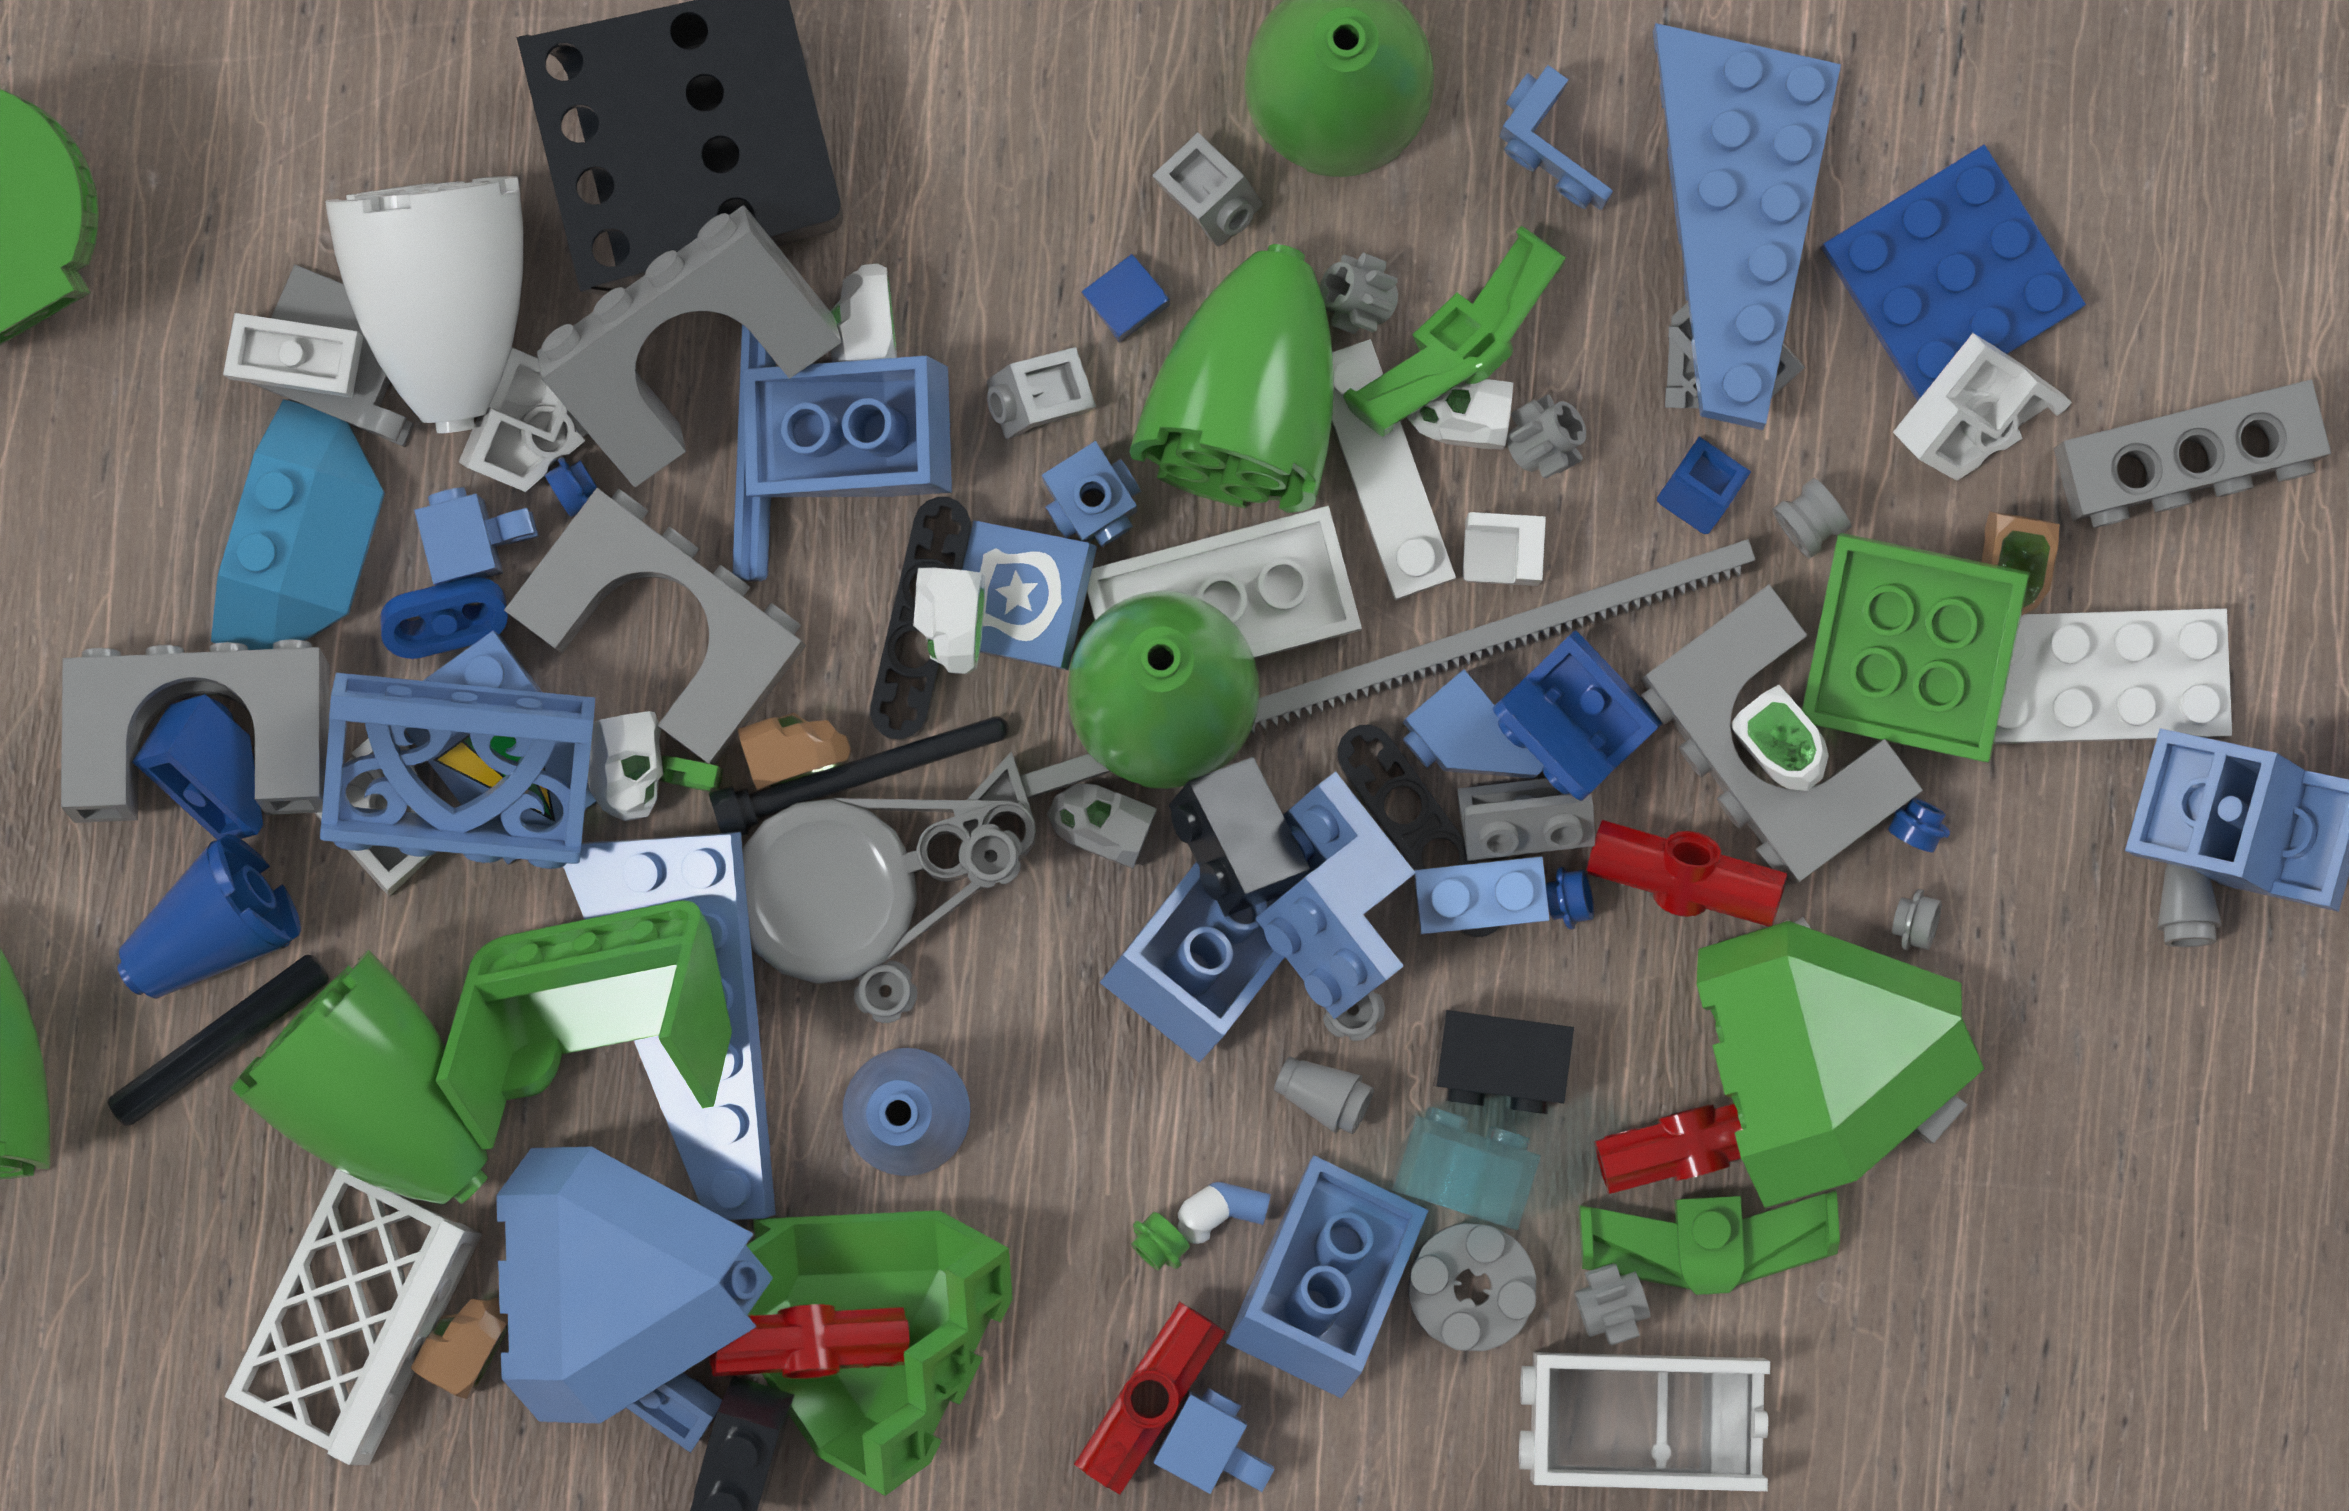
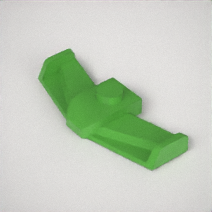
M1520 226L1516 231L1518 235L1517 240L1474 303L1472 304L1458 292L1453 295L1412 334L1418 348L1421 350L1420 352L1358 391L1350 388L1344 393L1343 398L1350 411L1377 434L1384 437L1393 430L1394 424L1462 382L1476 384L1488 378L1512 355L1513 346L1510 341L1554 275L1560 272L1566 257L1528 229Z
M1836 1190L1824 1192L1743 1219L1741 1196L1738 1195L1674 1199L1676 1223L1578 1205L1582 1269L1594 1270L1614 1263L1617 1265L1620 1276L1636 1271L1639 1280L1690 1289L1696 1295L1730 1293L1738 1285L1838 1254L1840 1244Z

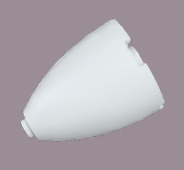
M485 177L472 179L470 183H465V181L438 184L427 183L346 195L347 200H326L334 252L343 284L360 329L382 370L401 398L424 423L436 424L437 433H452L474 429V417L486 414L501 382L511 351L519 314L523 278V219L518 177Z

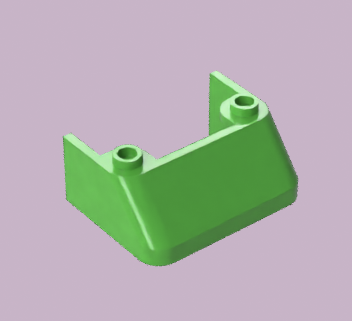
M675 901L506 935L488 942L479 949L472 958L436 1082L481 1150L494 1147L506 1100L531 1097L543 1092L555 1077L562 1054L659 1036L658 1039L701 1108L714 1107L732 1028L711 928L701 910L691 901Z

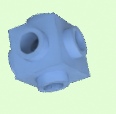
M1096 441L1042 474L1043 483L1055 500L1045 506L1064 538H1068L1076 533L1080 541L1089 543L1096 539L1099 545L1103 547L1133 527L1128 519L1137 513V505L1132 497L1141 492L1124 462L1120 459L1111 465ZM1091 491L1100 492L1105 497L1104 501L1096 507L1086 506L1082 502V498L1086 493Z

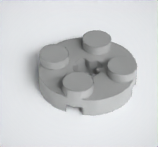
M1459 1223L1438 1231L1421 1246L1410 1269L1408 1297L1416 1319L1431 1337L1455 1350L1486 1351L1505 1344L1521 1331L1536 1305V1274L1528 1254L1512 1236L1490 1225ZM1470 1269L1471 1273L1475 1276H1481L1484 1273L1488 1276L1491 1287L1490 1289H1483V1292L1489 1295L1482 1303L1475 1305L1470 1298L1461 1301L1457 1299L1454 1285H1462L1456 1278L1463 1270Z

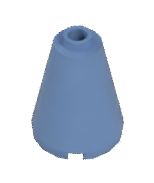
M898 1048L880 1053L860 1067L847 1087L842 1113L847 1137L862 1159L883 1172L899 1176H913L938 1168L955 1154L966 1136L971 1110L966 1087L951 1065L939 1056L921 1049ZM895 1100H902L911 1108V1118L903 1126L891 1123L888 1117L889 1107Z

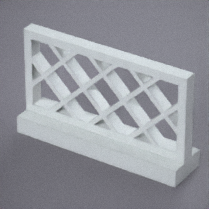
M336 1169L225 1397L328 1450L327 1454L348 1465H369L415 1373L410 1368L427 1336L435 1329L441 1316H443L482 1234L462 1223L453 1222L402 1195L372 1186ZM350 1185L367 1194L375 1220L344 1230L338 1206ZM382 1202L399 1211L386 1216ZM413 1217L431 1226L420 1252L399 1259L389 1225ZM330 1224L333 1235L323 1238ZM378 1229L388 1263L357 1273L348 1239ZM336 1244L346 1278L316 1289L309 1265L316 1251ZM413 1264L407 1278H405L402 1268ZM391 1272L398 1297L391 1310L371 1317L361 1282ZM302 1282L305 1293L294 1296ZM349 1287L360 1321L329 1332L319 1297ZM308 1302L318 1336L288 1346L281 1322L289 1308ZM385 1322L377 1337L374 1326ZM363 1330L370 1354L363 1368L343 1375L332 1341ZM273 1340L276 1351L266 1354ZM321 1345L331 1379L301 1390L291 1355ZM279 1360L289 1394L267 1402L248 1392L259 1367ZM356 1380L350 1394H348L346 1383ZM334 1388L341 1413L329 1434L311 1424L304 1398ZM292 1403L296 1416L279 1407Z

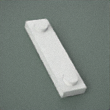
M1371 339L1332 352L1334 371L1332 425L1395 601L1455 580V573L1401 422L1399 421L1394 424L1393 430L1382 437L1359 420L1350 411L1343 398L1344 393L1348 389L1352 388L1354 391H1358L1383 375Z

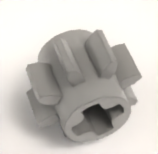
M1364 252L1359 259L1344 254L1341 256V262H1337L1328 268L1321 280L1320 290L1326 311L1334 313L1332 326L1355 334L1359 327L1374 333L1377 331V325L1386 322L1392 316L1398 302V290L1396 287L1398 279L1384 273L1386 261Z
M1547 394L1537 401H1530L1511 413L1514 422L1518 426L1509 431L1507 444L1513 459L1521 468L1530 472L1539 469L1542 477L1547 479L1558 472L1560 474L1582 461L1583 458L1576 447L1585 442L1586 427L1581 415L1571 404L1564 401L1554 404L1552 397Z
M1612 1263L1585 1272L1589 1287L1574 1291V1295L1588 1336L1592 1337L1605 1332L1607 1342L1611 1346L1639 1337L1640 1334L1635 1322L1650 1318L1651 1314L1636 1271L1620 1276L1617 1265Z

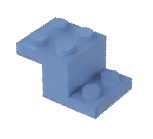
M2160 728L2125 851L2136 857L2193 869L2223 886L2339 912L2349 877V779L2306 771L2275 752Z
M1335 771L1283 814L1310 870L1305 874L1306 877L1255 918L1263 928L1266 940L1272 949L1289 961L1304 980L1309 996L1318 1005L1325 1007L1333 1019H1336L1403 967V964L1373 928L1364 914L1416 874Z

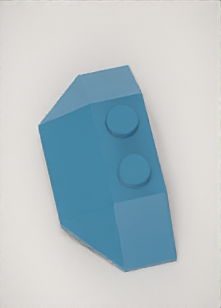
M283 399L254 452L220 565L216 585L211 634L212 643H240L248 646V650L273 649V644L282 640L306 641L349 615L385 492L348 422L309 406Z

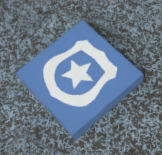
M973 520L962 570L982 573L985 576V607L980 653L1069 671L1097 546L1088 542Z

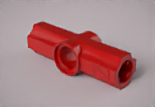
M1605 820L1601 821L1598 828L1595 846L1592 847L1587 866V874L1653 893V898L1657 905L1671 914L1684 917L1697 916L1705 912L1706 909L1767 927L1773 926L1788 877L1787 873L1722 855L1718 844L1709 836L1699 832L1679 831L1669 835L1668 838H1664Z
M1734 1103L1715 1108L1714 1104L1661 1117L1658 1119V1124L1640 1129H1630L1604 1136V1138L1594 1141L1602 1179L1607 1193L1612 1194L1674 1177L1675 1181L1728 1168L1731 1161L1741 1159L1735 1132L1743 1129Z
M1179 1301L1133 1373L1125 1381L1122 1390L1075 1460L1074 1465L1103 1486L1121 1495L1166 1424L1175 1415L1179 1404L1224 1337L1226 1331ZM1145 1380H1154L1161 1383L1169 1394L1166 1408L1158 1414L1145 1415L1140 1413L1132 1403L1131 1394L1133 1389Z
M799 1305L777 1311L778 1314L747 1315L757 1327L709 1356L713 1376L782 1372L784 1378L808 1379L839 1373L840 1369L895 1367L905 1365L904 1351L909 1349L910 1343L909 1326L904 1307L835 1311V1306Z

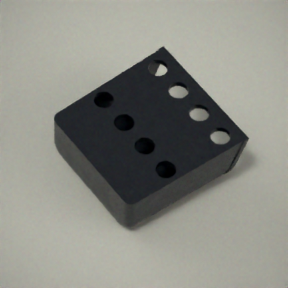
M693 0L532 36L523 35L516 37L580 292L605 295L615 288L622 287L626 289L645 275L647 268L657 257L672 250L678 252L698 238L701 228L712 218L724 213L730 215L743 205L778 247L830 233L841 226L843 222L841 202L789 0ZM549 54L556 57L561 63L569 80L561 81L553 78L548 73L546 61ZM574 108L577 109L585 142L577 143L571 141L562 132L563 118L568 111ZM591 169L600 204H589L583 201L577 192L579 178ZM606 231L608 232L615 266L602 265L593 255L595 239Z

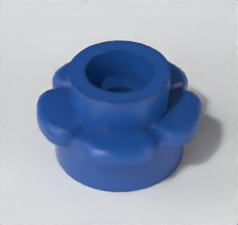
M561 457L558 459L560 465L546 473L545 477L562 506L572 518L577 515L598 487L581 460L570 466L565 458Z
M1912 798L1907 806L1903 805L1897 809L1888 828L1889 832L1898 839L1926 852H1934L1941 838H1948L1950 835V830L1942 824L1946 814L1934 805L1918 798Z
M1564 867L1558 868L1556 881L1546 883L1548 908L1553 920L1563 919L1566 927L1572 930L1575 929L1577 922L1593 920L1594 918L1591 885L1584 869L1567 872Z

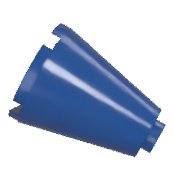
M226 834L217 841H212L120 946L119 957L121 962L117 968L126 986L137 995L145 993L151 998L158 999L285 948L293 939L298 937L301 932V926L292 898L283 884L272 890L261 874L270 867L264 858L248 843L232 834Z

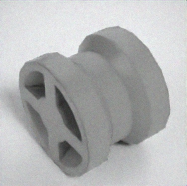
M1815 478L1802 486L1801 495L1794 501H1782L1772 509L1777 522L1798 550L1809 559L1821 551L1822 542L1829 536H1838L1840 533H1845L1852 528L1847 515L1826 487Z

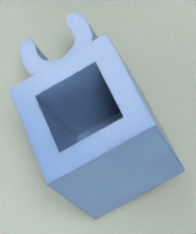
M464 487L428 496L430 506L414 510L432 581L436 586L469 577L488 578L503 574L497 546L539 537L533 512H529L528 508L515 510L489 519L485 500L478 494L467 496Z
M1209 1387L1203 1397L1192 1391L1189 1392L1153 1460L1154 1464L1211 1494L1222 1471L1263 1492L1275 1470L1273 1465L1236 1446L1247 1427V1421L1236 1416L1241 1405Z

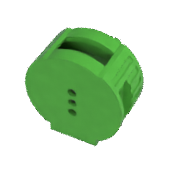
M0 89V345L91 294L78 271L90 264L96 245L99 210L97 192L90 168L70 134L53 117L33 103Z

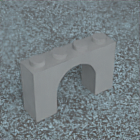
M744 205L730 215L724 213L712 218L701 228L698 238L678 252L672 250L657 257L649 265L643 277L626 289L619 287L609 291L597 302L592 313L574 326L566 324L554 330L545 339L542 348L537 351L541 379L634 487L686 452L680 423L635 369L641 346L650 333L660 324L677 315L695 311H710L727 315L740 322L754 335L789 379L842 343L834 315Z
M596 488L504 611L556 650L563 653L600 603L619 586L641 578H662L676 582L689 589L701 603L707 617L709 626L708 650L701 668L658 726L708 764L716 765L738 737V729L747 725L806 647L795 636L801 625L773 603H770L763 612L745 599L744 595L751 587L722 565H719L712 574L693 560L700 549L670 526L661 536L642 522L649 511L618 488L610 498L600 489Z
M1769 584L1645 675L1641 682L1647 688V691L1641 694L1640 697L1662 722V726L1671 721L1685 739V742L1678 748L1697 775L1703 777L1709 772L1724 793L1717 797V801L1734 825L1740 829L1748 824L1758 837L1762 845L1756 848L1755 852L1764 866L1787 873V878L1794 884L1802 881L1922 792L1923 789L1885 739L1872 745L1831 777L1808 791L1785 789L1768 784L1755 776L1743 764L1735 750L1730 726L1733 705L1740 690L1756 673L1808 636Z
M303 640L278 641L273 644V649L248 650V646L244 644L224 642L211 645L209 652L185 653V650L178 646L157 645L148 647L146 655L121 656V652L115 649L91 648L84 650L82 657L63 658L61 808L74 823L138 820L139 768L132 761L140 750L141 741L147 727L157 714L170 704L185 697L209 694L233 700L251 714L255 731V800L266 815L322 812L329 733L330 664L319 647H312L310 642Z

